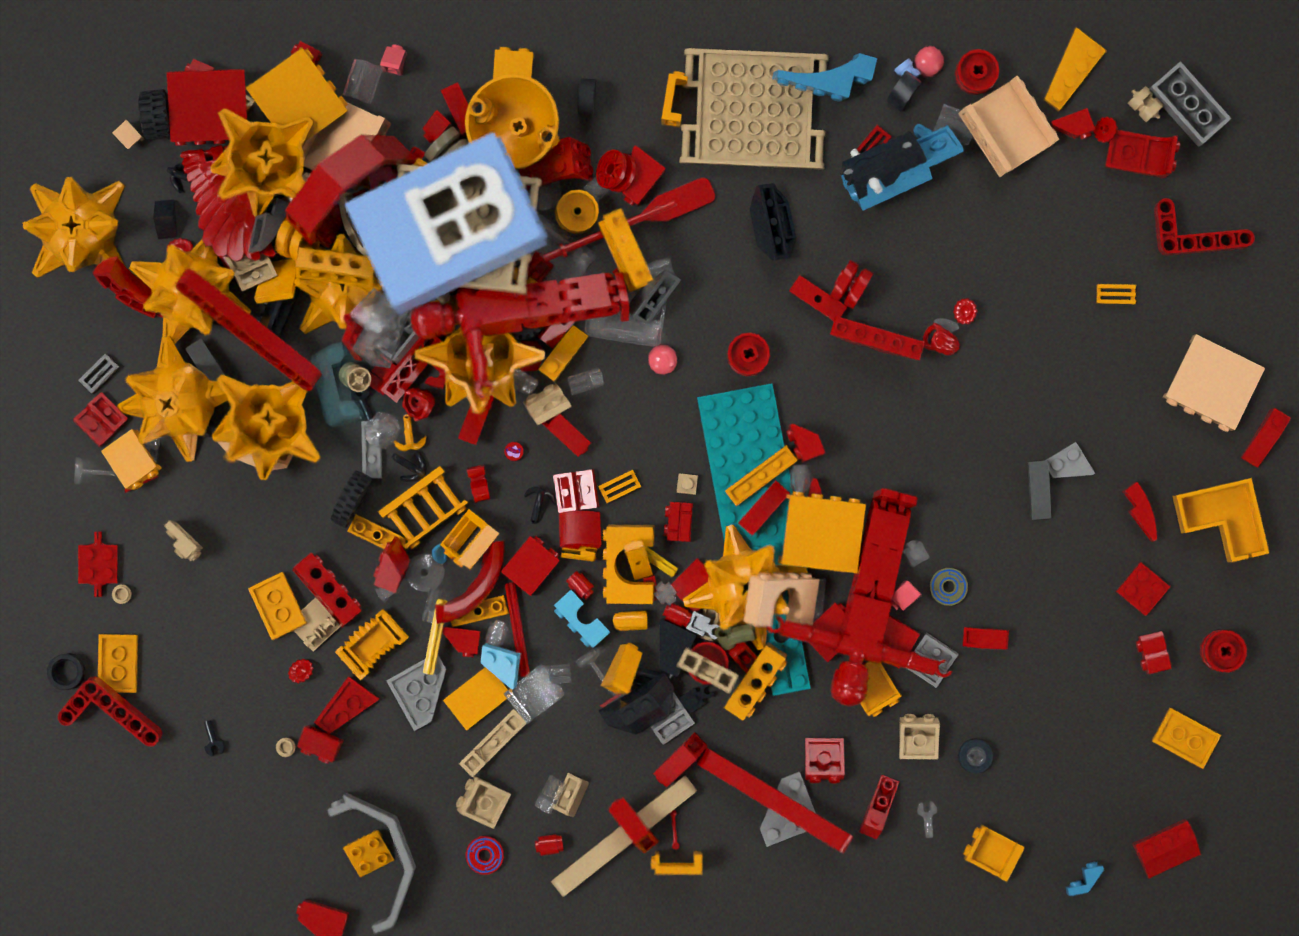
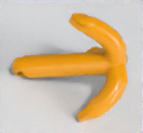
M408 414L404 415L406 444L403 445L396 440L393 442L400 451L418 450L426 443V436L418 443H414L411 417Z

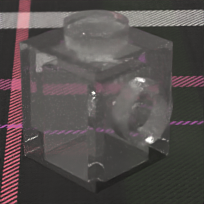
M914 539L905 544L906 548L903 549V553L911 567L930 558L921 541L916 542Z

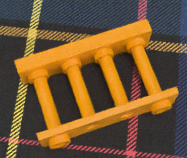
M619 209L603 216L604 220L598 222V226L619 272H623L628 292L631 293L645 287L647 282L652 281L653 278L622 210Z
M441 466L378 511L382 518H391L407 539L408 543L403 545L405 549L409 547L414 549L421 543L419 541L421 538L455 513L459 515L467 509V500L460 503L443 480V474L446 472ZM433 482L438 484L455 507L447 514L442 511L428 492L429 488L427 486ZM416 494L423 496L439 518L432 525L427 523L413 504L414 500L412 497ZM402 505L407 507L424 530L416 537L412 535L397 514L398 511L396 509Z

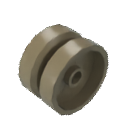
M451 127L433 142L425 152L424 157L431 163L470 143L467 139L459 140L461 133L455 127Z

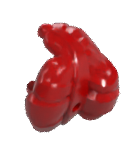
M414 387L407 389L403 394L402 407L410 417H414L415 422L430 415L433 406H435V398L431 392Z

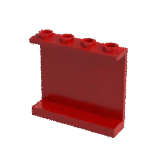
M245 69L167 72L171 142H175L176 146L187 145L189 141H194V145L206 144V141H214V144H225V140L230 139L218 114L224 108L247 120Z

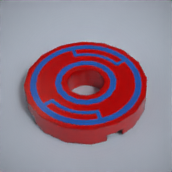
M479 836L472 840L466 850L468 866L474 872L482 875L497 871L504 859V850L500 842L489 836ZM482 850H488L490 853V858L486 861L482 860L479 856Z

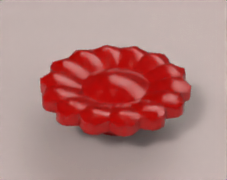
M1108 116L1102 117L1095 125V138L1099 142H1110L1117 134V122Z
M182 238L174 239L167 245V250L170 245H174L184 252L193 249L191 241Z
M969 298L957 301L953 313L958 323L962 325L970 324L977 317L976 313L978 310L974 301Z
M305 659L292 663L288 672L289 679L297 683L305 682L312 675V663Z

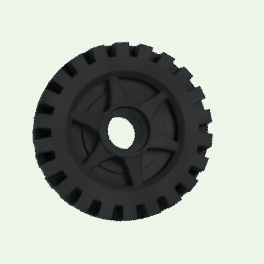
M358 470L354 471L338 498L331 515V521L344 528L349 526L372 481L370 476Z

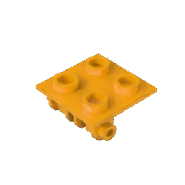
M374 830L372 833L362 836V838H358L356 841L348 843L343 847L360 878L394 861L379 830Z

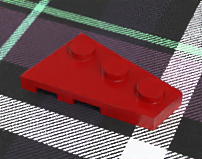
M348 676L314 723L328 734H331L374 704L379 698Z

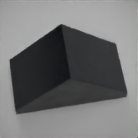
M174 199L155 201L153 219L158 239L177 238Z

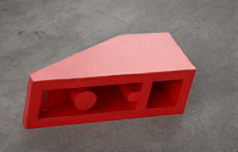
M1276 408L1270 409L1241 459L1258 468L1281 436L1291 417Z

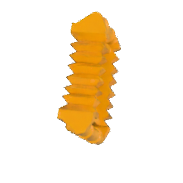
M384 608L375 615V619L370 618L371 623L365 621V627L359 626V631H353L354 636L349 635L350 641H344L345 646H340L335 651L341 661L350 668L360 681L370 673L369 667L374 668L373 663H377V659H381V655H386V651L390 652L391 648L395 649L396 644L401 645L409 638L403 631V628L394 621Z

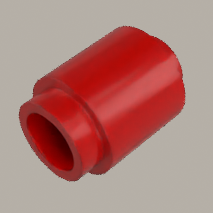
M578 571L566 580L569 584L568 587L580 600L583 597L588 599L594 593L592 590L594 585Z
M672 603L671 606H666L663 616H665V621L678 627L683 626L686 628L692 613Z
M562 835L539 836L538 841H535L536 852H540V855L543 856L564 851Z

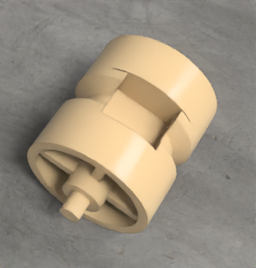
M1147 86L1140 92L1131 91L1134 95L1128 104L1134 111H1140L1139 116L1145 122L1151 117H1156L1157 119L1161 117L1158 111L1164 104L1158 98L1152 97L1153 93Z
M348 362L339 371L341 383L355 392L366 390L371 383L369 371L357 363Z

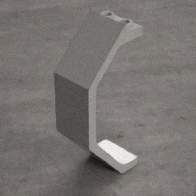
M345 793L343 795L344 798L331 803L332 807L327 809L330 817L355 808L386 823L405 870L391 915L376 921L372 926L374 933L393 927L396 923L416 865L397 816L349 793Z

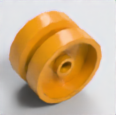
M571 190L564 194L555 208V219L558 225L566 232L572 234L583 233L590 229L596 222L599 214L598 203L595 198L583 190ZM574 209H579L581 211L579 215H576L574 213Z
M287 219L281 224L275 242L277 253L283 257L292 258L294 261H297L299 247L318 250L320 246L318 240L310 245Z

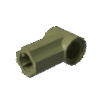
M752 624L729 627L725 630L719 626L715 630L717 640L721 648L725 650L732 649L737 643L756 639L755 628Z

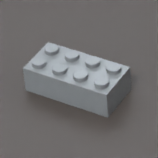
M1181 61L1149 89L1153 93V97L1158 98L1164 104L1163 108L1198 147L1231 119Z

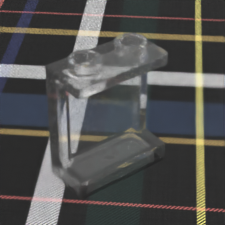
M540 664L520 680L515 689H509L504 695L528 724L564 696L565 693L543 665Z

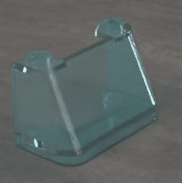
M342 342L327 346L314 353L310 359V363L317 367L322 374L316 383L324 420L332 427L364 420L363 412L358 409L356 403L350 400L340 402L332 369L341 367L342 359L348 355L347 348Z

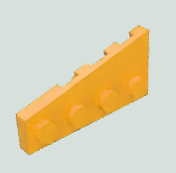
M1077 27L1072 34L1044 98L1047 103L1060 111L1106 52L1103 47Z

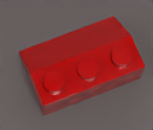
M1185 819L1132 843L1148 879L1201 855L1197 839L1189 822Z

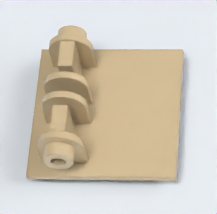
M315 597L301 610L307 624L294 631L304 641L303 643L314 652L341 626Z

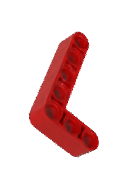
M1164 198L1155 205L1158 250L1163 255L1244 249L1252 245L1255 240L1253 232L1246 229L1177 235L1175 205L1173 201ZM1162 203L1168 205L1169 211L1167 213L1161 211L1160 205ZM1163 222L1169 223L1171 227L1169 232L1162 229ZM1241 234L1248 237L1247 244L1241 242ZM1222 236L1228 237V246L1222 244ZM1203 238L1210 240L1209 247H1205L1202 244ZM1185 239L1191 242L1190 249H1186L1183 246ZM1165 241L1171 242L1173 246L1171 251L1164 248Z
M96 676L88 678L58 714V721L64 726H69L93 702L144 745L155 746L162 738V730L159 726ZM88 683H93L96 686V690H91ZM103 696H109L111 703L105 702ZM77 697L84 700V705H80L77 702ZM118 708L125 709L126 715L120 714ZM66 711L72 714V719H68L65 716ZM133 720H138L141 723V727H136L133 724ZM148 732L154 733L156 735V739H150L148 736Z

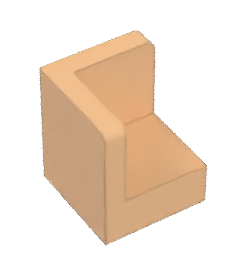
M127 120L112 132L127 149H130L139 140H144L141 134Z

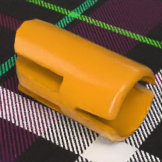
M581 546L576 550L562 547L563 551L570 552L561 553L562 558L591 562L596 560V553L594 552H597V548Z
M647 611L616 613L613 616L614 628L619 631L648 629Z

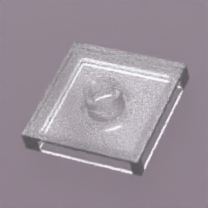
M375 288L350 313L351 318L378 338L401 316L392 307L389 298Z

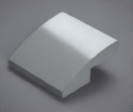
M927 632L913 651L919 656L938 661L946 660L939 665V671L942 674L948 671L959 654ZM908 669L935 688L943 679L935 674L929 675Z
M673 693L669 716L655 723L651 728L664 745L695 723L675 693Z

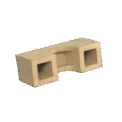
M687 648L677 666L727 692L731 691L738 677L737 674Z

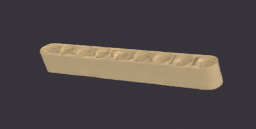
M685 775L637 812V814L650 829L692 796L697 789ZM621 826L555 877L551 883L564 897L632 843L631 839Z

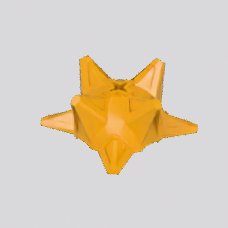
M225 108L218 114L230 139V144L211 166L212 173L227 176L218 195L222 199H226L247 192L255 217L263 214L275 195L283 194L293 199L305 183L302 177L304 174V153L301 146L314 122L309 117H305L282 126L276 123L258 121L251 123Z
M67 177L59 194L36 183L33 184L30 191L42 214L25 221L23 229L41 239L43 246L32 273L39 278L63 265L66 266L69 272H74L92 264L99 265L102 261L116 256L123 263L114 245L118 220L115 219L113 213L125 186L120 181H117L91 194L86 192L72 177Z
M344 234L337 236L331 249L332 252L363 256L358 249L353 247ZM319 246L318 250L326 251L327 249ZM377 272L373 288L348 284L342 287L341 283L304 278L295 279V286L308 294L311 299L309 308L299 328L305 334L331 321L336 322L340 329H346L347 326L343 317L345 314H350L352 317L356 308L363 309L372 324L378 328H382L390 318L382 302L385 290Z
M202 239L191 251L184 252L174 245L168 246L167 257L163 263L132 261L129 267L135 275L152 289V295L144 304V308L146 311L158 312L163 316L162 337L170 336L174 344L190 328H196L205 335L210 334L213 321L215 320L176 289L175 282L186 268L196 271L247 313L250 314L251 312L245 304L229 291V283L235 275L233 269L221 267L217 263L218 256L214 253L213 248L205 247Z
M461 326L448 336L444 342L416 350L415 358L445 370V403L448 406H454L468 396L473 411L481 413L490 394L509 407H513L516 404L513 380L515 369L543 360L545 352L517 343L509 333L484 336L482 345L484 354L489 360L487 366L489 382L493 385V392L487 388L480 390V392L486 395V401L480 400L476 396V387L473 382L467 343L463 338Z
M166 336L161 339L157 367L151 371L127 376L126 382L136 394L119 403L117 408L123 414L144 418L138 437L140 444L143 445L164 435L171 436L186 462L195 460L198 435L205 433L215 407L228 399L219 383L209 380L206 374L192 364L185 362L171 337Z
M224 375L217 379L231 404V410L212 434V438L216 442L230 443L225 456L229 462L251 454L259 479L267 480L280 455L290 453L315 463L320 459V455L305 433L306 419L302 403L307 393L306 390L293 381L279 387L276 385L248 386Z
M734 525L726 526L723 557L719 560H710L705 563L709 576L708 582L685 597L683 602L685 607L715 610L719 615L720 627L724 630L735 624H749L744 622L748 591L746 590L743 595L741 594L744 590L743 586L750 581L751 576H759V573H766L773 576V573H781L787 576V573H795L800 576L801 573H808L807 568L776 565L774 562V547L768 545L759 550H752ZM784 589L778 595L773 615L788 613L789 608L783 599V593L787 589ZM754 625L756 639L751 640L757 650H761L766 645L767 629L765 626Z

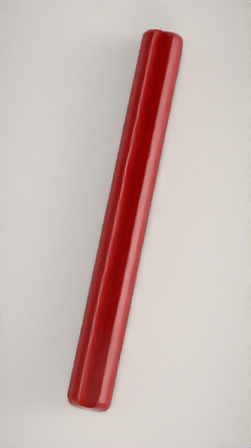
M513 582L506 583L505 590L515 650L521 653L519 674L520 677H527L530 675L516 586Z

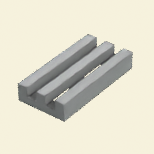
M105 353L78 381L93 394L120 367ZM107 360L108 363L86 383L85 380ZM112 365L113 367L91 388L90 386Z

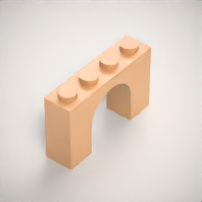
M759 573V576H751L744 622L755 626H771L775 601L778 595L784 589H787L789 611L786 621L802 625H813L819 579L813 578L812 574L801 573L800 576L795 573H787V576L781 573H773V576Z

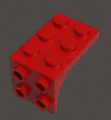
M1117 130L1114 139H1111L1109 142L1105 167L1166 178L1172 171H1175L1177 160H1174L1175 152L1178 153L1180 141H1177L1178 136L1175 135L1172 137H1154Z
M572 137L560 139L558 144L552 147L538 162L531 166L520 168V177L541 179V185L570 178L592 181L591 150L587 144ZM526 185L525 190L531 189V185Z

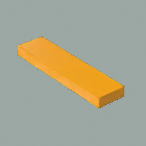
M786 445L725 490L735 506H737L798 460Z

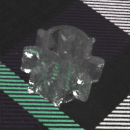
M661 581L655 586L657 591L654 595L662 605L666 602L668 605H671L676 601L674 596L677 592L669 582L664 584Z

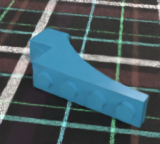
M859 53L854 55L851 61L838 68L818 73H793L777 70L773 73L772 80H776L777 84L782 86L790 84L800 91H806L807 89L813 91L814 95L824 96L825 94L831 96L832 100L842 101V99L849 98L853 79L858 84L872 81L877 58Z

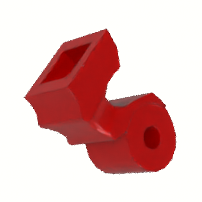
M432 365L440 374L436 378L432 376L427 378L425 385L444 389L446 386V372L443 368Z
M484 464L467 468L468 477L471 478L470 485L475 503L482 500H490Z

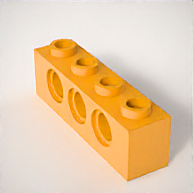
M299 247L295 266L297 278L373 288L376 270L369 256Z
M767 642L724 708L742 721L746 716L750 718L756 709L753 707L756 701H762L766 694L764 690L767 685L772 686L777 678L774 676L778 670L782 671L787 664L785 660L787 654ZM770 663L773 669L766 671L763 668V664ZM755 678L760 679L762 685L755 686L752 680ZM748 694L752 700L746 702L742 699V695Z

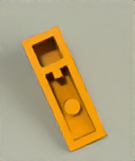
M573 325L544 361L539 371L555 382L589 336Z

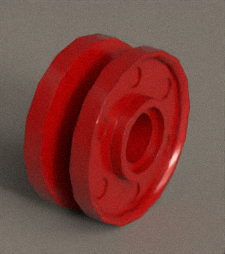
M612 149L607 151L601 157L596 169L598 184L613 192L620 193L625 191L631 185L636 173L634 158L619 150Z

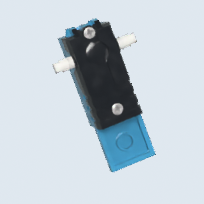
M948 125L919 139H916L911 131H908L903 136H897L896 139H891L888 143H882L863 153L853 149L851 151L852 158L842 162L840 175L843 186L848 190L851 199L857 201L861 209L865 210L931 180L932 176L929 167L954 157L964 150Z

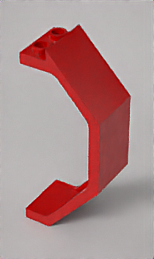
M361 134L317 164L285 209L286 219L312 245L317 241L316 231L346 190L383 165L393 164L397 169L398 164L413 165L417 158L395 136Z

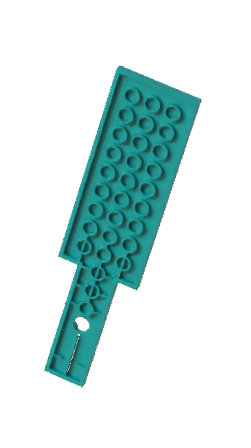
M773 384L697 397L724 541L726 526L734 525L750 549L759 550L770 545L774 547V562L776 565H783L778 563V559L783 554L789 507L788 498L784 499L753 536L742 528L738 522L775 480L790 492L789 495H793L789 468L737 506H735L725 490L784 447ZM785 591L783 593V599L785 600L787 606L789 602L788 591ZM787 614L773 615L771 628L774 630L779 628L776 616H780L785 621ZM767 630L766 644L769 642L781 651L783 650L784 653L786 652V661L788 662V665L786 664L782 671L778 670L774 675L777 678L771 686L772 695L811 689L802 641L788 637L786 642L778 643L774 639V633H770ZM767 663L768 671H771L773 667L770 663Z

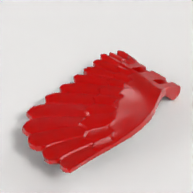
M222 145L210 147L208 150L198 149L182 152L180 157L183 158L184 173L187 174V181L192 182L190 191L195 193L193 201L198 203L196 215L200 216L199 228L204 231L202 241L205 247H212L214 253L219 258L228 256L236 262L242 260L244 256L253 261L260 260L262 254L267 257H274L276 253L271 242L261 251L248 252L256 217L253 215L247 192L226 199H222L218 195L227 176L212 173L211 166L228 146L222 147ZM212 157L213 160L206 161L205 158Z

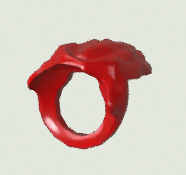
M933 323L923 335L924 348L927 350H935L944 355H953L959 350L960 344L957 337L949 330L944 329L940 324ZM936 330L931 339V344H929L928 336L931 331Z

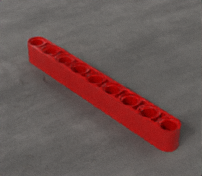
M186 268L175 282V287L180 293L306 391L313 389L322 375L321 371L196 271Z
M709 748L705 749L697 763L705 770L843 854L854 838L841 828Z

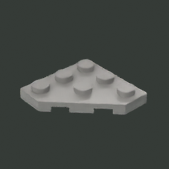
M439 655L433 675L423 673L424 659L386 680L414 731L430 723L434 715L446 673V667Z
M800 772L781 778L777 790L815 813ZM769 808L760 826V831L767 847L806 832Z

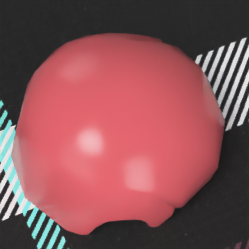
M934 46L922 48L914 58V68L918 69L923 77L935 76L944 65L943 54Z
M665 344L654 346L648 356L650 368L656 374L665 375L671 373L677 365L675 350Z

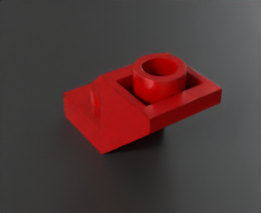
M964 627L963 646L1007 650L1009 630Z

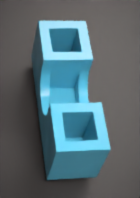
M570 590L554 605L556 607L554 612L561 619L565 617L569 621L567 626L574 633L578 631L582 636L580 640L587 647L591 645L593 648L610 631L598 618L590 624H583L578 620L577 611L584 603Z

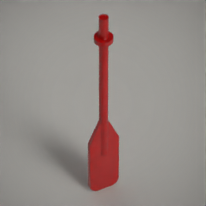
M699 178L657 196L641 214L626 221L629 227L642 221H669L713 202L715 192L708 179ZM598 231L565 246L563 243L558 244V249L542 255L544 262L561 255L563 258L568 257V252L604 238L601 231Z

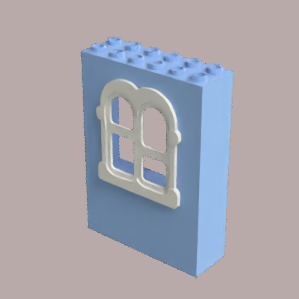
M494 133L345 204L389 301L399 315L547 245L545 239L548 236L541 222L537 223L540 219L533 205L529 206L531 200L525 189H521L523 184L517 172H513L515 167L508 154L504 155L507 153V150L501 138H496ZM472 175L483 177L487 184L485 193L473 201H467L459 182ZM446 187H452L459 202V207L435 219H430L422 200ZM490 203L496 205L500 211L498 222L483 231L472 234L464 219V214L483 204ZM455 219L464 235V239L444 248L435 229L437 226Z

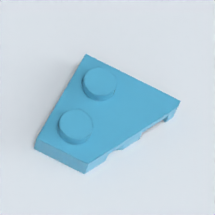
M487 643L482 646L481 664L510 689L517 687L521 653Z

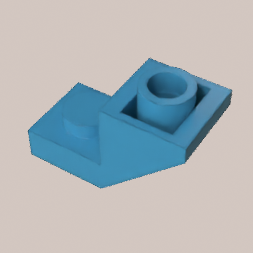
M1097 862L1086 863V867L1081 868L1084 883H1081V881L1070 882V886H1065L1067 894L1072 896L1088 893L1103 872V866L1097 864Z

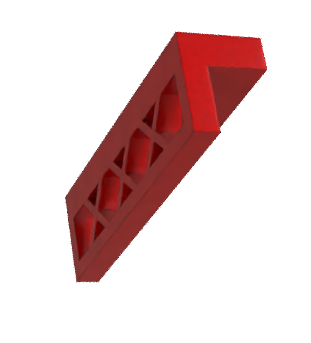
M437 336L429 339L425 346L424 341L426 339L419 337L378 389L397 403L428 364L416 358L412 361L413 354L416 350L442 343L443 341Z

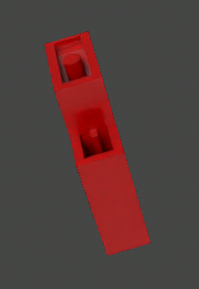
M835 316L830 335L851 344L919 361L925 342L838 316Z

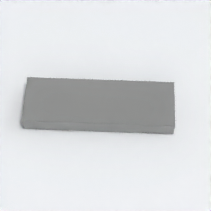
M361 421L362 473L370 476L372 479L382 478L381 421Z

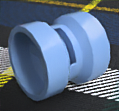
M910 59L904 61L894 70L897 75L901 76L905 71H909L916 78L921 74L918 69L913 68V62Z

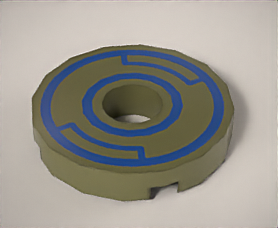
M940 569L930 580V593L936 602L942 605L953 606L958 604L967 594L968 582L961 571L957 569ZM947 581H951L954 584V589L951 592H946L943 588L944 583Z

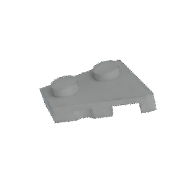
M1076 442L1046 459L1048 460L1049 474L1052 478L1095 474Z

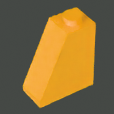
M631 643L620 645L600 686L617 695L629 693L642 656V652L638 651L637 646Z

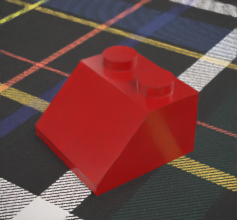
M311 725L304 726L297 747L301 748L300 752L311 756V754L319 756L318 760L329 764V761H335L344 740Z

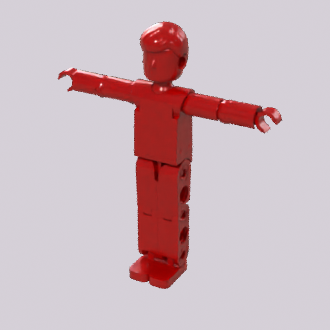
M623 272L615 273V280L612 274L601 273L563 279L558 283L557 280L525 284V287H527L526 294L487 289L475 291L474 288L458 287L456 294L458 310L453 311L449 304H441L439 301L427 302L414 308L410 317L411 326L414 333L420 338L431 339L438 335L450 334L455 330V324H461L462 335L467 343L473 382L476 387V396L480 400L486 401V395L480 392V390L487 388L493 392V385L489 382L487 372L489 360L484 354L482 345L484 336L522 331V322L526 328H539L572 321L612 316L618 312L621 322L629 321V300Z
M885 488L875 491L861 543L858 570L853 576L841 632H828L814 628L810 624L802 625L786 620L783 621L780 616H776L779 622L777 630L772 629L771 626H765L770 633L780 632L781 636L832 648L833 652L849 656V661H843L839 668L835 670L831 685L833 698L845 706L858 705L866 698L867 683L870 677H868L869 670L867 666L862 664L863 660L878 664L883 662L929 675L935 674L940 678L947 677L952 673V671L942 674L939 671V665L946 660L938 661L919 656L912 651L904 652L892 649L886 644H881L890 613V601L893 597L911 517V510L909 508L915 507L918 498Z

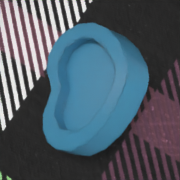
M917 124L913 130L918 139L933 132L921 124Z
M440 544L433 548L432 557L435 562L443 564L447 560V555L443 553L445 549Z

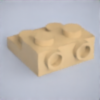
M557 384L548 385L543 389L544 391L532 394L526 398L527 400L523 401L529 415L537 425L572 407Z
M169 521L165 525L168 529L166 533L172 539L177 540L173 546L176 548L174 551L179 557L195 561L202 554L200 551L203 547L176 521Z
M906 714L904 717H900L899 759H938L940 726L938 718H935L932 714H926L923 718H916L913 714Z
M474 776L473 779L467 781L465 785L467 791L464 796H460L457 800V811L494 829L511 794Z

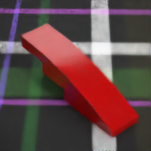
M490 394L481 413H475L470 405L458 439L477 445L482 428L493 405L494 396Z

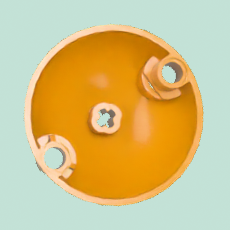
M517 74L496 77L479 88L468 105L465 127L469 143L494 133L496 138H501L507 150V153L504 155H509L515 169L531 166L538 162L559 142V114L556 104L548 90L530 77ZM482 104L483 110L480 113H476V107ZM517 126H523V129L518 130ZM552 133V139L549 142H545L546 136Z

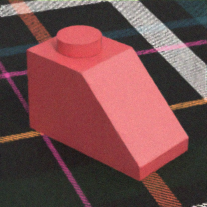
M392 45V47H386L380 63L383 72L402 76L407 56L406 50H403L402 46Z
M904 581L894 590L890 601L891 606L896 610L900 609L903 611L921 594L909 581Z

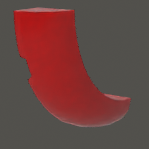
M118 256L110 257L97 265L93 275L105 289L109 288L116 294V299L146 316L163 318L158 312L145 310L144 304L152 295V289L130 272Z
M505 540L493 541L483 554L481 571L465 593L448 602L435 604L436 624L450 622L470 613L487 598L502 570Z

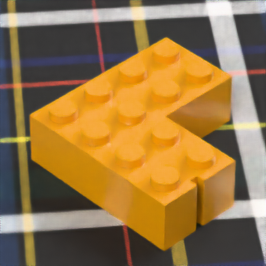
M1252 478L1172 496L1181 533L1219 525L1227 562L1269 554Z

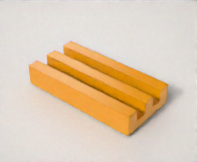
M1097 284L1096 304H1136V285ZM1101 289H1131V292H1101ZM1101 296H1131V300L1101 299Z
M631 470L598 487L606 503H609L640 488L641 485L634 471ZM630 475L632 476V479L607 491L604 490L605 487ZM635 482V486L608 498V494Z

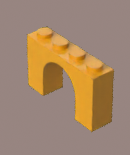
M608 524L607 529L603 530V541H607V549H603V560H607V568H603V579H607V587H603V598H607V603H654V582H632L626 580L620 575L616 566L617 555L625 549L624 546L629 542L642 540L644 547L654 546V525Z

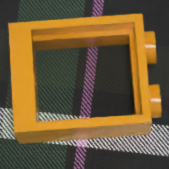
M468 509L440 545L445 549L443 553L461 568L465 565L471 569L499 533ZM477 527L481 528L480 532L460 555L457 551Z

